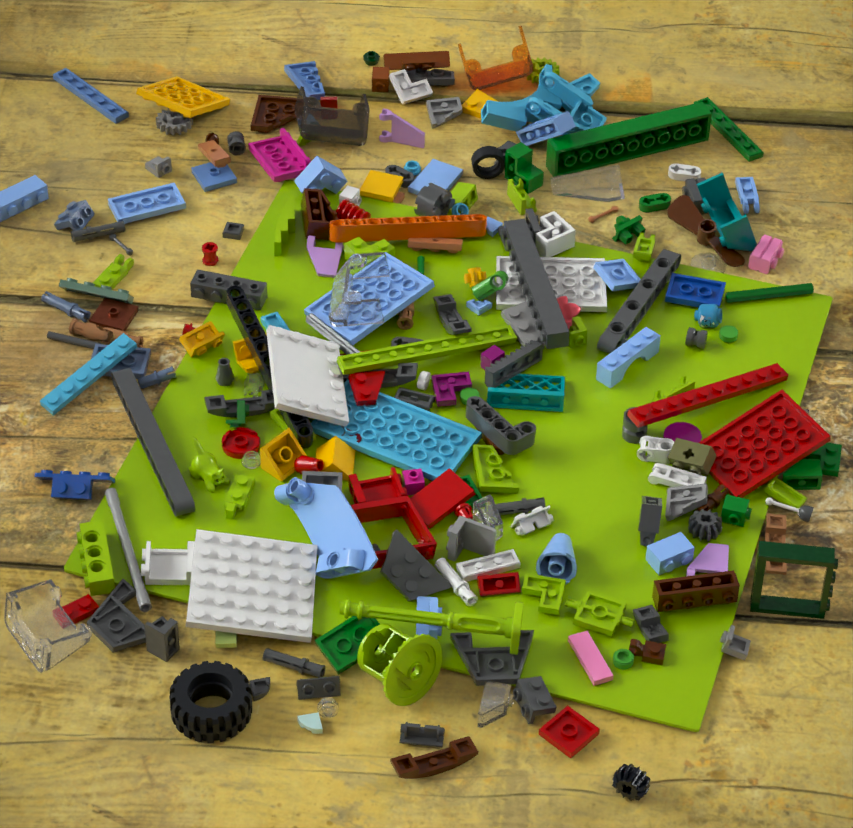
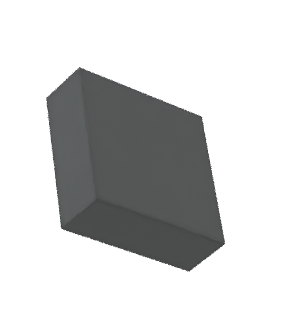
M227 222L222 233L223 238L240 240L244 231V224Z

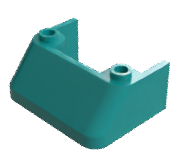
M720 173L696 184L703 201L701 207L704 213H708L711 220L716 223V229L720 234L719 240L722 246H726L728 249L752 252L757 243L746 214L742 216L731 197L724 174Z

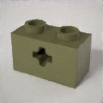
M676 438L668 455V460L672 467L708 476L717 455L712 446Z

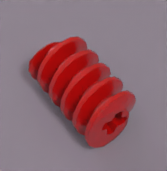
M347 199L343 200L336 209L339 220L371 218L369 212L362 208L360 209L359 206H355L354 203Z

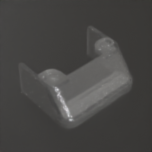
M385 252L353 254L335 275L328 315L332 326L341 327L384 323L379 298L362 300L361 293L352 290L353 279L390 277Z

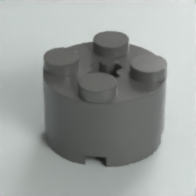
M428 183L429 186H424L417 195L415 204L418 205L417 209L414 208L415 214L418 216L447 215L455 204L452 193L433 183Z

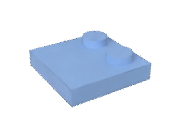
M625 259L596 262L593 267L612 291L634 289L641 280Z

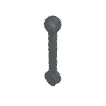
M116 234L109 235V239L120 245L127 255L133 254V250L120 242Z

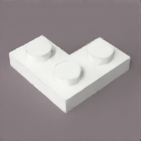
M405 69L390 73L389 75L402 105L433 95L427 79L412 83Z

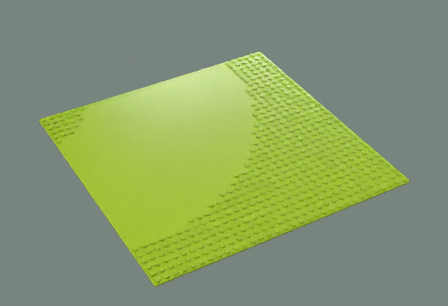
M285 180L231 276L267 283L268 297L261 311L253 309L265 333L267 332L261 323L260 317L278 312L291 331L329 341L306 322L304 309L358 271L345 261L343 249L336 278L317 275L306 247L307 239L305 237L301 210L303 194L300 192L295 181ZM324 187L322 191L329 200L332 210L336 211L339 206V195L342 191L335 194ZM294 196L295 232L288 233V244H281L282 256H275L274 236L277 220L289 197ZM360 196L361 204L359 207L369 212L371 218L418 216L414 211V208L417 209V207ZM486 230V235L482 237L452 238L463 239L462 250L458 251V253L447 252L448 250L431 252L430 249L414 251L408 247V240L387 241L395 247V258L416 271L418 256H424V275L434 281L435 287L414 301L415 308L414 316L412 317L414 324L411 329L403 330L398 327L397 320L399 316L397 313L353 346L359 351L391 347V341L395 337L416 338L425 341L452 336L442 325L433 297L451 294L454 298L458 313L462 320H467L472 332L506 326L507 324L501 316L502 310H496V292L481 300H487L492 303V308L478 316L466 307V302L475 299V301H479L474 296L470 284H465L464 275L468 273L467 269L481 267V272L486 271L488 278L496 272V256H509V252L504 249L499 233L492 237ZM315 240V247L335 249L336 242ZM366 241V243H367L369 246L372 245V244H374V243H376V242H378V241ZM576 241L574 247L552 256L564 258H605V261L625 259L640 279H642L655 258H651L650 261H639L632 258V253ZM679 264L674 272L676 274L726 282L720 306L722 309V322L717 327L702 328L699 326L698 321H695L694 318L695 310H698V307L665 302L669 280L628 338L629 340L642 329L648 327L661 335L659 352L648 361L641 357L635 359L626 370L623 379L612 388H608L596 380L597 363L609 355L598 350L597 344L609 323L634 289L612 291L606 284L607 312L580 311L577 315L588 330L587 344L573 348L566 346L547 349L544 346L542 360L519 373L565 376L563 412L493 408L512 426H516L524 421L534 423L536 425L534 445L516 455H508L506 453L499 455L503 461V467L506 471L509 470L512 475V481L519 486L518 493L480 492L485 505L521 501L522 498L528 500L544 497L545 506L550 505L547 513L548 515L551 514L554 519L551 525L540 529L533 523L535 531L522 536L521 534H516V527H510L515 520L514 518L521 513L486 518L484 507L471 511L477 517L479 523L496 529L495 554L514 549L521 566L518 569L503 573H519L521 592L480 597L477 579L467 581L470 590L478 597L477 602L473 606H467L463 599L454 593L452 586L447 590L424 597H437L438 607H442V613L449 614L452 611L454 613L484 615L505 619L513 617L516 602H524L521 630H534V636L520 679L541 676L551 696L692 732H699L724 653L721 652L723 643L720 642L724 630L728 631L733 624L769 508L765 501L769 497L772 498L764 492L765 487L771 480L743 497L750 500L749 508H752L750 520L746 519L744 527L722 522V532L716 540L710 539L708 542L706 539H703L700 542V539L693 538V535L688 530L689 518L696 509L671 521H667L665 516L667 488H670V486L660 483L651 484L648 481V476L653 472L652 468L657 462L641 461L637 457L640 444L629 443L623 439L624 412L631 407L652 403L656 390L660 389L661 393L678 385L681 377L684 375L687 377V383L690 379L695 381L696 389L776 363L789 374L786 381L649 424L647 426V436L663 438L664 430L668 425L675 422L691 423L701 431L703 440L781 389L800 406L833 298L827 295L812 293L727 303L725 300L726 292L778 287L780 285ZM215 302L203 323L211 321L219 333L222 331L225 333L222 344L216 348H208L200 356L190 357L188 352H186L175 372L176 378L170 380L152 412L192 495L195 512L175 517L138 438L115 476V483H111L109 487L115 488L117 491L140 572L141 564H145V561H142V549H146L147 541H151L152 549H187L188 541H195L196 529L312 544L295 511L289 505L278 502L274 495V490L277 486L289 483L294 477L302 480V475L295 471L283 481H279L261 469L260 449L254 456L245 459H235L227 456L222 449V437L227 431L236 430L238 427H230V424H226V420H237V418L221 417L207 412L204 397L224 395L225 400L260 397L261 391L269 390L260 371L252 374L246 373L237 364L233 341L244 338L227 304ZM726 325L735 327L738 330L737 340L731 343L722 341L719 338L720 328ZM689 327L695 328L696 331H708L704 349L698 348L696 345H685ZM517 340L516 343L497 347L503 350L505 355H510V352L520 349L521 344ZM488 348L411 362L418 364L415 380L399 386L381 388L380 392L395 397L399 387L435 396L431 378L425 391L417 388L418 377L422 371L430 372L431 375L469 372L472 388L476 389L479 392V397L487 402L488 387L485 384V370L481 368V353ZM221 358H228L230 360L234 380L229 386H221L215 379L218 361ZM398 365L379 369H398ZM546 386L542 387L544 390L549 389ZM461 391L455 392L456 405L437 407L435 399L430 412L477 430L466 418V405L460 401ZM270 411L246 417V423H242V427L250 428L258 433L261 442L260 448L283 432L282 428L270 417ZM308 417V419H309V421H310V423H311L314 419ZM316 435V440L313 441L312 446L303 450L307 456L315 458L316 449L328 440ZM193 437L199 441L205 452L215 456L217 465L220 469H224V475L230 480L228 485H217L215 492H209L202 477L194 479L190 475L189 467L196 456V451L192 444ZM482 438L477 443L478 445H486ZM355 450L353 474L357 475L359 481L389 476L391 467H395L397 474L400 473L402 477L404 469ZM471 451L455 473L459 477L470 475L479 490L473 452ZM700 474L707 477L708 494H712L720 484L710 474L708 476ZM235 475L255 477V484L244 510H237L234 520L227 519L224 501ZM424 478L425 486L432 482L431 480ZM342 480V493L349 504L352 505L354 502L349 491L348 481ZM104 496L90 522L104 520L114 584L118 585L124 579L134 588L113 515L108 506L106 496ZM642 496L662 498L659 533H656L653 543L682 532L694 546L693 560L708 543L729 545L728 571L734 570L740 585L738 600L729 604L658 612L660 623L669 634V641L661 642L666 644L663 665L642 662V656H634L633 666L622 670L613 664V654L619 649L629 650L631 639H637L645 645L646 640L636 620L632 628L620 624L611 637L574 625L573 619L577 610L566 607L565 604L568 598L579 602L589 590L626 602V610L623 616L635 619L633 609L653 605L656 609L652 598L654 580L685 577L687 567L692 563L690 562L670 572L658 575L645 560L647 546L640 545V531H638ZM725 497L720 501L719 507L713 509L711 513L717 512L718 517H721ZM453 511L429 529L437 542L434 558L427 561L435 568L436 561L439 558H445L459 575L456 563L484 556L463 549L456 561L448 559L446 546L449 536H447V531L450 525H454L458 519ZM402 516L361 523L371 544H377L380 551L388 549L392 533L396 529L412 545L418 544ZM564 533L572 540L577 564L576 576L565 585L559 615L538 612L541 597L522 594L525 573L538 575L536 563L539 556L555 534ZM77 543L64 566V571L84 577L87 576V573L83 574L81 561H85V559H80L79 547L82 544ZM317 555V560H316V568H317V563H318V558H319L318 555ZM381 568L330 579L321 578L316 575L312 635L321 637L347 620L344 618V615L340 614V604L347 599H350L351 603H359L362 600L364 604L410 610H417V599L408 601L381 574ZM695 572V575L709 574V573ZM142 576L145 585V576ZM145 585L148 594L188 603L190 585ZM377 619L380 625H391L409 637L416 635V623ZM442 626V634L437 636V640L442 648L441 668L470 675L450 639L451 633H465L467 631L448 630L447 627ZM588 631L614 675L613 680L593 686L569 644L568 636ZM470 632L472 634L473 648L510 647L511 638H505V635Z

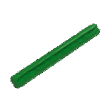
M812 283L726 292L725 300L727 303L812 294L814 286Z

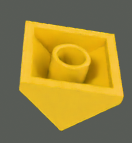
M287 428L260 448L261 469L279 481H283L296 471L294 468L296 458L301 455L307 456L290 428Z
M334 436L316 449L315 458L321 459L324 462V468L320 472H342V480L348 481V475L353 474L355 450L337 436Z

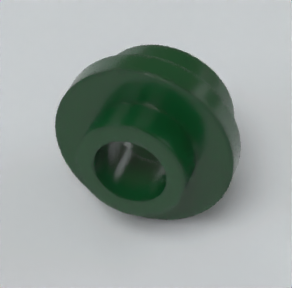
M369 51L363 55V60L367 65L374 66L380 60V56L374 51Z

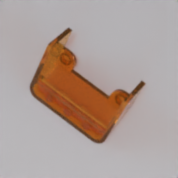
M522 25L518 26L522 44L513 48V61L482 70L477 60H465L461 43L458 44L471 89L475 91L477 89L483 90L531 75L533 64Z

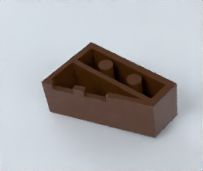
M304 188L301 210L305 237L308 239L310 235L315 236V240H330V221L339 220L337 212L332 210L329 200L321 189Z

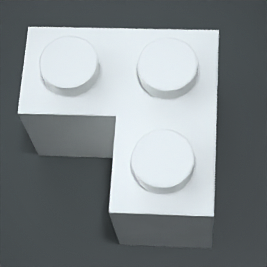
M555 211L540 217L539 226H542L543 230L536 233L535 245L541 256L552 257L575 246L576 230Z

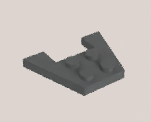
M124 579L120 581L87 621V628L113 653L146 643L145 625L123 605L136 596L135 589ZM162 616L152 624L161 628L167 620Z
M521 630L518 655L510 654V647L473 648L472 634L470 632L451 633L450 639L476 686L516 684L517 680L521 678L534 636V630Z

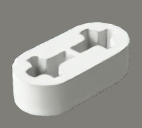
M671 164L668 169V176L673 180L679 181L693 178L696 180L701 178V169L691 165Z

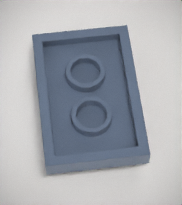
M95 344L91 359L108 345ZM137 347L103 376L111 377V372L130 367L136 379L144 377L151 357V349Z

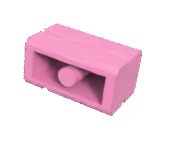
M764 234L750 255L749 269L759 270V272L768 274L771 268L775 269L778 258L781 259L784 254L782 240L773 239L771 236Z

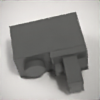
M642 496L638 525L640 545L648 546L652 544L656 533H659L662 498Z

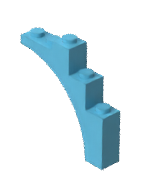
M546 64L539 74L537 91L532 95L512 102L487 100L481 109L482 124L516 132L522 129L527 122L539 121L538 118L530 114L526 109V104L531 97L539 98L557 110L560 109L562 100L545 89L541 84L544 75L547 72H553L552 65ZM548 78L547 81L553 84V80ZM531 103L534 108H539L537 104Z

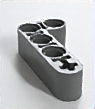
M472 396L467 399V420L504 453L516 455L534 445L536 425L534 423L524 421L516 426H512L482 398Z

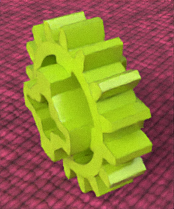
M537 57V60L531 59V62L527 61L526 65H524V77H527L526 80H531V83L536 82L539 85V74L546 64L552 65V71L559 75V65H557V62H552V59L547 60L545 57L543 59Z

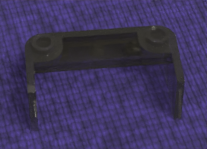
M300 86L294 109L301 137L313 141L358 146L366 143L370 113L366 94H362L360 103L354 104L352 110L321 107L317 98L306 97L304 87Z

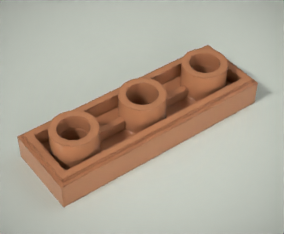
M214 140L198 144L199 151L215 167H225L226 164L231 162V157Z
M408 239V247L414 251L430 249L431 252L448 250L447 252L458 253V251L462 250L463 239Z

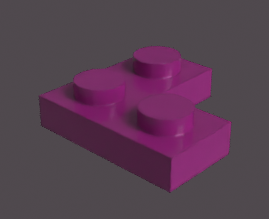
M469 372L431 375L437 407L456 405L455 392L462 391L465 388H472Z

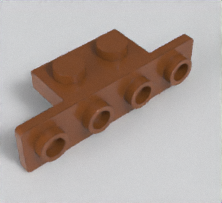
M449 51L390 53L383 55L384 67H390V70L405 69L412 71L415 69L429 70L432 68L450 67Z

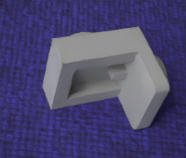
M731 625L729 630H724L720 642L723 643L721 652L745 661L751 640L735 635V626Z

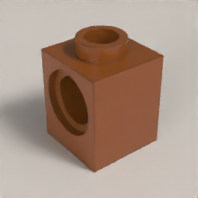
M373 66L372 92L389 91L390 67Z

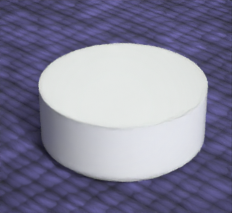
M422 371L417 381L418 389L425 391L428 388L431 378L430 372Z

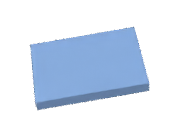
M432 159L408 186V192L418 195L424 186H429L428 183H433L449 191L463 175V169Z

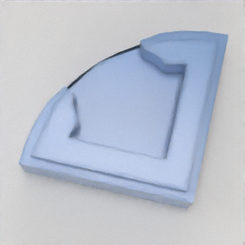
M487 217L486 230L493 237L498 233V227L503 226V223Z
M475 299L466 302V307L479 316L491 309L492 303L487 300L475 301Z

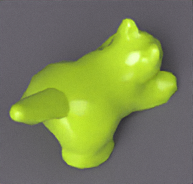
M193 437L192 444L196 451V456L189 467L190 475L194 479L202 477L209 492H215L217 485H228L230 480L224 475V469H220L217 465L215 456L205 452L199 441Z

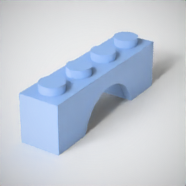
M648 327L642 329L597 363L596 380L608 388H612L623 379L626 370L635 359L641 357L648 361L659 352L661 335Z

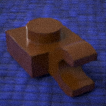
M631 639L629 650L634 656H642V662L663 665L666 644L646 640L645 645H643L639 640Z

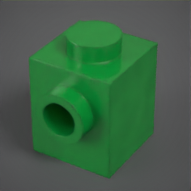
M726 494L721 512L722 522L744 527L746 519L750 520L752 508H749L750 500Z

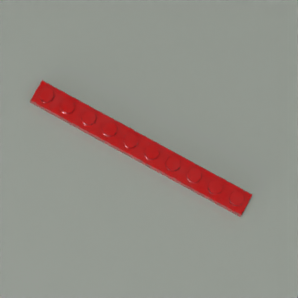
M778 363L629 409L627 416L638 428L786 381L789 374Z

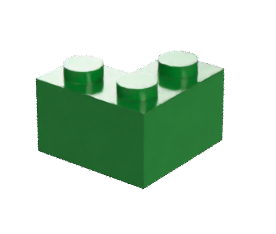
M520 142L506 150L504 178L507 180L513 179L516 186L519 184V178H521L523 188L529 194L543 186L544 172L532 164L533 150Z

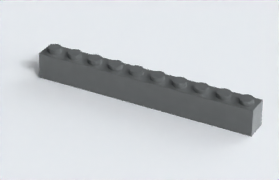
M525 218L504 221V229H501L502 239H505L506 250H509L510 260L514 262L515 273L518 272L519 284H522L523 295L527 296V305L531 307L532 318L536 319V329L540 330L541 342L545 343L547 349L569 346V329Z

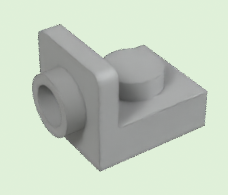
M158 156L146 162L145 169L157 178H160L172 171L171 158L166 157L162 159Z

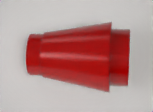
M301 455L296 458L294 468L296 472L302 475V471H322L324 462L321 459Z

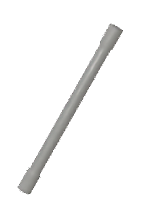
M109 488L105 491V496L113 515L136 591L137 602L140 611L147 612L151 610L152 605L148 592L145 589L122 514L120 500L116 489Z

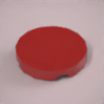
M238 427L236 430L227 431L221 441L224 453L235 459H245L254 456L259 451L261 445L258 433L245 427Z

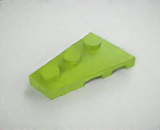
M473 444L472 452L479 492L518 493L519 486L512 481V475L509 470L506 471L503 467V461L493 445Z

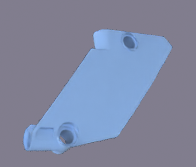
M294 477L289 483L275 488L274 495L276 500L284 505H289L295 511L312 544L317 545V555L319 557L315 573L317 576L330 579L370 571L378 561L376 553L361 522L338 486L307 483Z

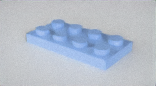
M175 183L108 199V205L116 221H124V224L186 209V203Z

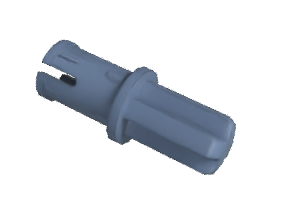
M173 366L158 372L155 370L154 373L139 378L140 388L144 389L155 384L161 385V382L176 378V373L168 375V373L175 371Z

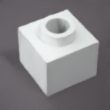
M347 185L339 195V204L347 199L354 203L355 206H360V189Z

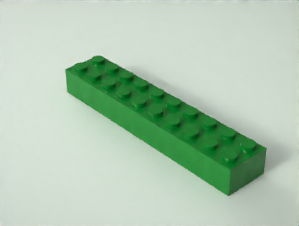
M703 102L550 138L547 139L546 167L553 178H558L708 141L712 113Z

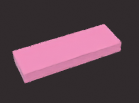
M583 631L568 636V642L593 686L612 681L614 675L589 632Z

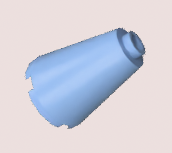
M557 533L552 537L537 560L536 571L538 575L565 579L566 584L576 576L577 564L572 540L567 534Z

